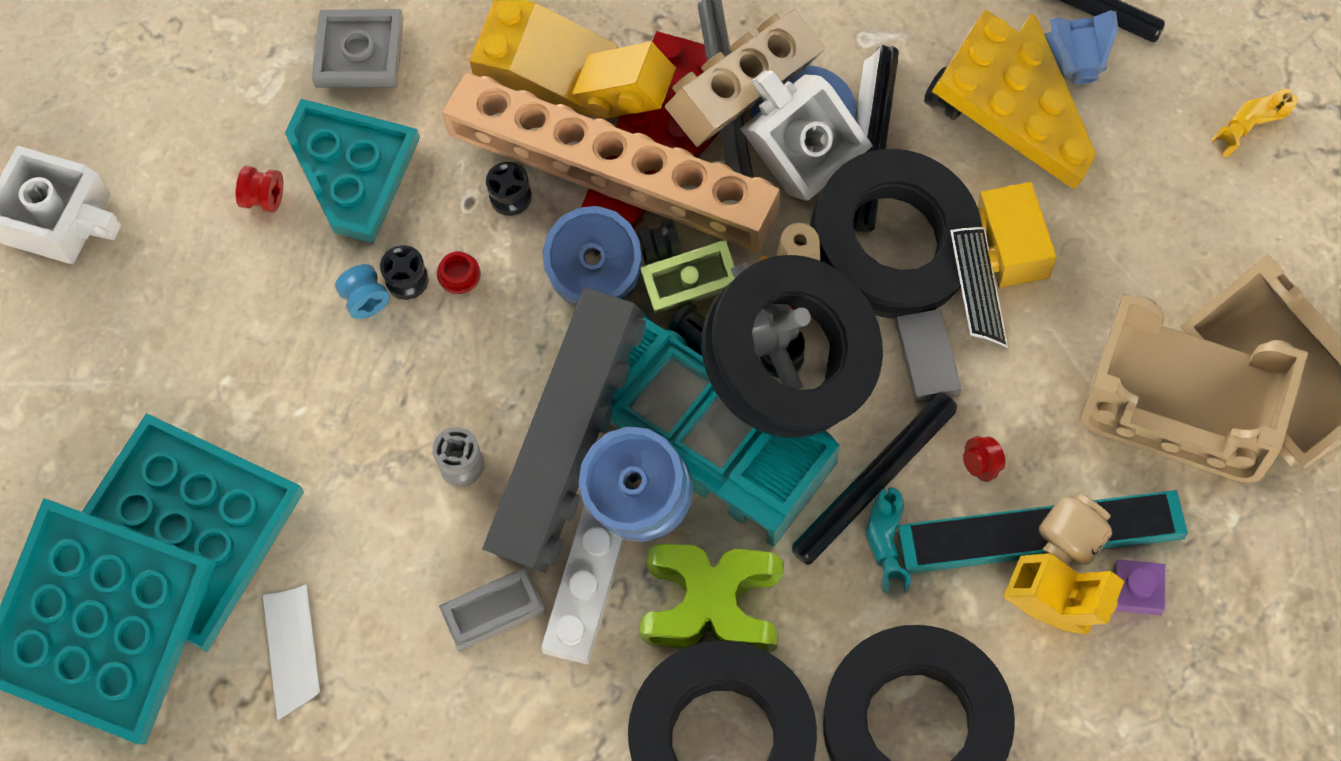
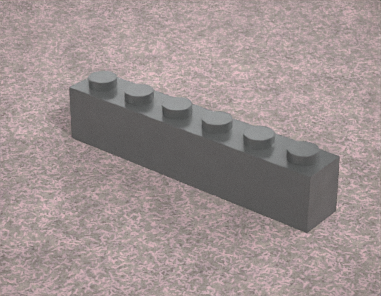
M587 287L583 288L482 550L545 574L548 566L554 565L557 561L563 544L560 535L566 520H572L579 505L580 497L576 493L579 488L581 463L590 447L597 441L599 433H605L610 425L613 415V408L610 406L616 389L621 390L625 385L630 369L627 360L632 347H637L641 343L645 333L646 321L643 320L645 314L635 303Z

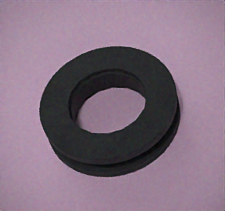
M880 149L858 155L835 171L816 203L811 216L810 226L819 235L820 261L836 268L847 276L864 294L876 316L897 318V316L936 310L956 294L961 284L950 230L982 227V221L972 194L965 184L943 164L913 151ZM892 198L909 203L925 215L934 229L937 242L934 258L931 262L916 269L899 270L880 264L864 251L856 239L853 226L855 212L861 205L873 199Z
M780 255L752 264L718 294L708 310L703 325L702 356L712 387L721 401L735 416L749 426L770 435L802 438L824 432L855 413L867 401L880 376L883 360V342L880 327L871 305L861 290L847 276L836 268L813 258L798 255ZM773 304H788L795 308H805L809 311L810 316L820 324L829 340L832 361L829 374L819 387L797 390L779 383L763 368L755 353L752 335L755 318L762 309Z
M903 625L892 627L873 634L860 642L844 657L837 667L828 687L823 716L824 741L830 761H891L876 747L868 730L867 710L872 697L884 684L901 676L923 675L942 682L957 695L966 712L968 734L965 744L951 761L1007 760L1015 730L1014 706L1011 694L994 662L979 647L966 638L934 626Z
M709 641L691 645L672 654L661 662L645 679L632 705L628 724V743L632 761H678L672 747V731L678 716L693 699L712 691H733L751 698L766 713L773 729V747L767 761H814L817 725L814 709L806 689L786 664L769 652L750 644L736 641Z

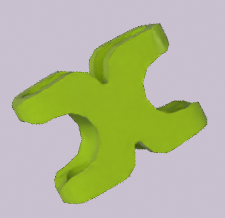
M656 544L647 550L645 563L649 572L656 578L679 583L686 591L683 602L674 609L651 611L642 617L638 628V636L642 641L653 646L684 649L691 645L699 644L707 631H711L715 641L742 642L761 648L769 653L777 649L779 635L775 626L769 621L745 615L737 606L739 597L748 589L773 587L780 581L784 573V562L777 554L757 550L732 549L725 552L717 565L712 567L705 551L698 546Z

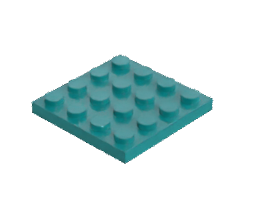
M146 413L82 511L217 561L186 640L187 643L208 652L304 494V491L300 485Z
M43 498L0 605V690L135 744H147L217 561L56 501Z

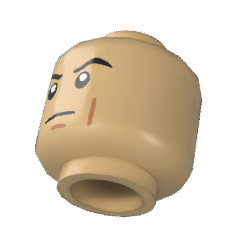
M1081 493L1076 498L1071 496L1062 497L1039 526L1041 536L1048 542L1043 551L1047 554H1053L1067 565L1071 560L1080 565L1090 564L1112 535V528L1107 522L1111 517L1110 514L1096 502Z

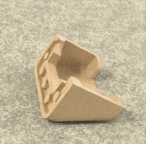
M1267 254L1180 327L1186 334L1251 355L1256 347L1273 340L1287 342L1296 349L1308 352L1282 450L1279 453L1291 468L1299 462L1306 469L1341 445V336L1311 305L1297 286H1294L1285 276L1284 270Z
M1123 293L1080 416L1082 425L1098 435L1235 481L1247 483L1260 481L1282 450L1308 352L1296 349L1291 344L1280 340H1273L1259 345L1255 348L1252 355L1162 326L1164 313L1155 301L1147 297H1134Z

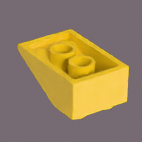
M493 0L469 62L472 74L475 76L491 77L502 86L516 91L525 90L545 102L553 105L563 104L572 108L577 113L590 115L585 107L572 95L587 55L617 49L618 44L536 2L527 0Z

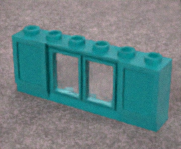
M644 313L643 320L646 321L645 333L641 343L637 347H632L627 360L630 366L628 378L621 390L616 389L610 405L613 408L610 424L616 430L624 427L648 428L665 437L689 468L693 491L703 498H706L710 492L728 504V513L737 522L744 523L749 518L766 529V543L774 548L838 464L840 444L826 430L812 436L786 438L761 432L740 420L725 406L716 394L706 373L703 356L690 349L686 341L679 334L672 330H664L653 323L649 316Z

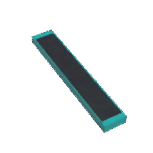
M1177 490L1093 500L1111 516L1107 522L1112 528V535L1101 550L1183 540L1188 535ZM1055 505L898 525L897 532L904 569L909 574L1016 561L1019 560L1020 556L1047 554L1043 551V548L1048 542L1041 536L1039 526Z

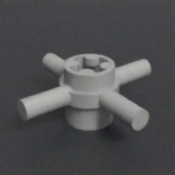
M747 262L731 268L734 278L749 267ZM773 304L762 309L755 318L752 330L754 350L758 358L763 355L770 356L782 384L799 390L803 388V385L786 348L789 342L798 337L799 328L809 324L811 316L805 308L793 310L788 304Z

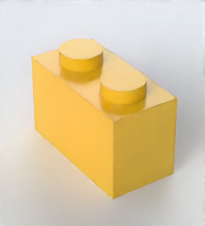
M652 41L588 54L572 95L596 119H606L661 109L676 67Z
M1032 181L981 191L977 207L982 227H985L990 264L999 288L1050 278L1057 256Z

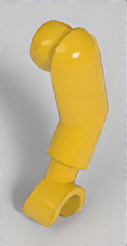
M1281 89L1276 94L1248 100L1229 121L1228 126H1223L1213 136L1211 142L1214 143L1216 140L1225 141L1229 147L1222 155L1225 158L1230 157L1239 147L1240 137L1246 136L1254 125L1281 120L1290 116L1292 110L1297 106V95L1293 94L1288 99L1287 97L1292 90Z

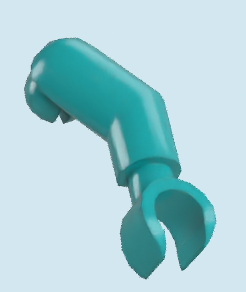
M892 487L888 488V493L884 488L877 495L866 529L867 542L877 565L882 566L884 571L881 588L887 594H889V579L891 578L902 580L905 593L909 591L911 584L910 574L898 564L899 554L893 541L904 510V500L902 494Z

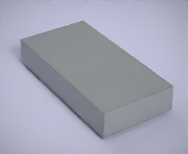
M941 309L897 316L896 327L915 403L931 401L941 392L946 393L949 397L959 396L961 385Z
M526 567L439 605L459 652L546 612Z

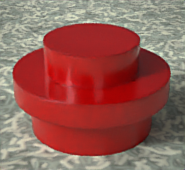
M460 251L451 252L444 256L437 268V279L440 286L452 294H464L471 291L477 286L481 277V270L477 260L471 255Z
M975 436L967 440L963 461L968 472L984 482L997 478L999 472L1006 465L1005 454L1000 444L990 436L984 438Z

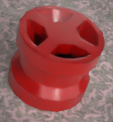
M245 165L242 167L235 188L238 207L250 209L253 206H260L263 211L276 212L283 196L284 181L282 173L272 169L264 173L259 172L253 166Z

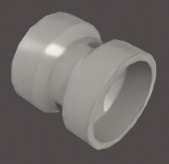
M461 427L449 428L442 431L436 437L433 443L432 454L442 478L447 483L457 487L468 486L480 478L484 470V459L475 436L469 430Z

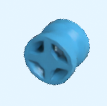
M369 264L357 265L346 270L335 282L336 291L341 298L347 299L346 308L351 317L355 319L373 316L381 311L390 299L385 286L377 283V272Z

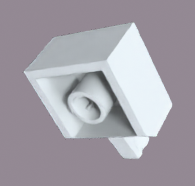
M764 70L751 81L764 102L759 105L761 111L740 129L788 196L809 201L825 187L836 170L852 158L864 154L873 146L834 88L823 77L805 74L794 84L791 82L783 84L774 71Z
M21 146L16 147L0 176L1 244L73 265L89 235L115 240L121 224L117 222V217L114 213L103 210L110 192L97 172L84 164Z

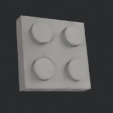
M401 9L320 10L312 81L315 88L397 87L404 21Z

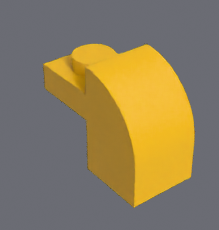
M1051 553L1020 556L1003 598L1039 621L1063 631L1089 635L1092 625L1109 623L1111 615L1117 608L1118 597L1125 581L1112 571L1078 573Z

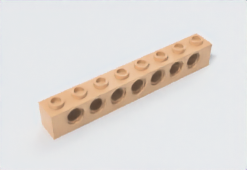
M465 72L442 111L449 136L670 220L672 219L675 222L757 253L760 252L780 212V188L774 187L766 179L760 177L750 178L739 174L723 163L704 161L694 157L685 149L677 147L672 149L654 142L650 137L642 133L632 134L616 128L604 119L598 118L594 120L576 113L566 105H553L538 99L531 92L525 90L516 91L502 86L499 82L488 76L478 77ZM496 113H502L498 116H492ZM534 127H541V128H539V129H537V130H533V131L530 130L531 128H534ZM573 141H578V142H579V143H577V144H575V145H566V144H568V143H570V142H573ZM609 156H619L613 160L605 159ZM650 170L659 171L652 175L644 174ZM688 185L698 186L692 190L683 189V187ZM727 200L738 201V203L734 205L723 204V202Z

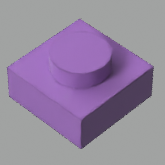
M1117 559L1114 564V573L1125 582L1119 594L1115 611L1161 616L1165 610L1166 564Z

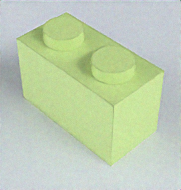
M726 240L640 267L655 316L681 308L690 301L696 303L717 296L735 279L731 268L735 266Z

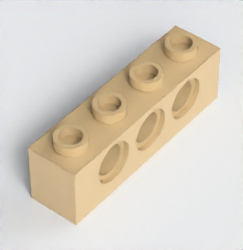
M793 9L782 18L777 13L773 14L757 28L759 31L758 35L753 37L749 32L744 34L730 46L729 49L732 53L726 57L722 52L717 53L701 67L704 71L702 74L696 77L693 72H690L672 87L676 94L664 107L696 147L763 100L751 82L764 70L774 71L781 82L785 84L807 68L826 49L825 45L796 9Z

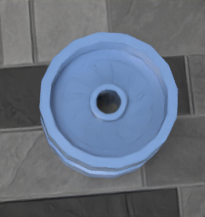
M599 206L577 208L558 219L548 231L543 247L545 272L557 294L574 307L577 306L584 287L626 300L638 286L641 276L640 267H643L640 241L631 224L615 211ZM590 252H593L595 256L600 253L601 260L596 265H589L585 256Z
M624 427L608 432L590 447L581 463L578 483L583 503L597 521L603 524L609 531L625 540L648 542L665 537L682 523L691 507L693 483L689 468L665 437L648 428ZM641 479V485L635 489L632 484Z

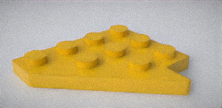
M985 9L973 25L932 92L1074 190L1084 179L1096 156V152L1038 18L1031 13L1018 32L1009 26L1006 21Z

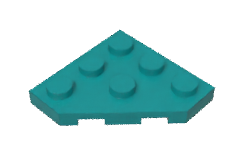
M300 99L285 131V135L333 232L374 244L419 142L418 129Z

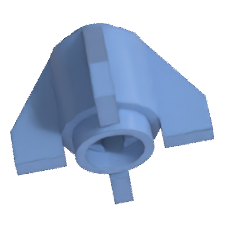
M1111 10L1094 16L1093 19L1082 18L1072 21L1059 17L1050 19L1052 32L1044 35L1063 77L1073 79V84L1077 85L1097 81L1099 79L1098 74L1107 69L1106 63L1118 31L1116 11Z

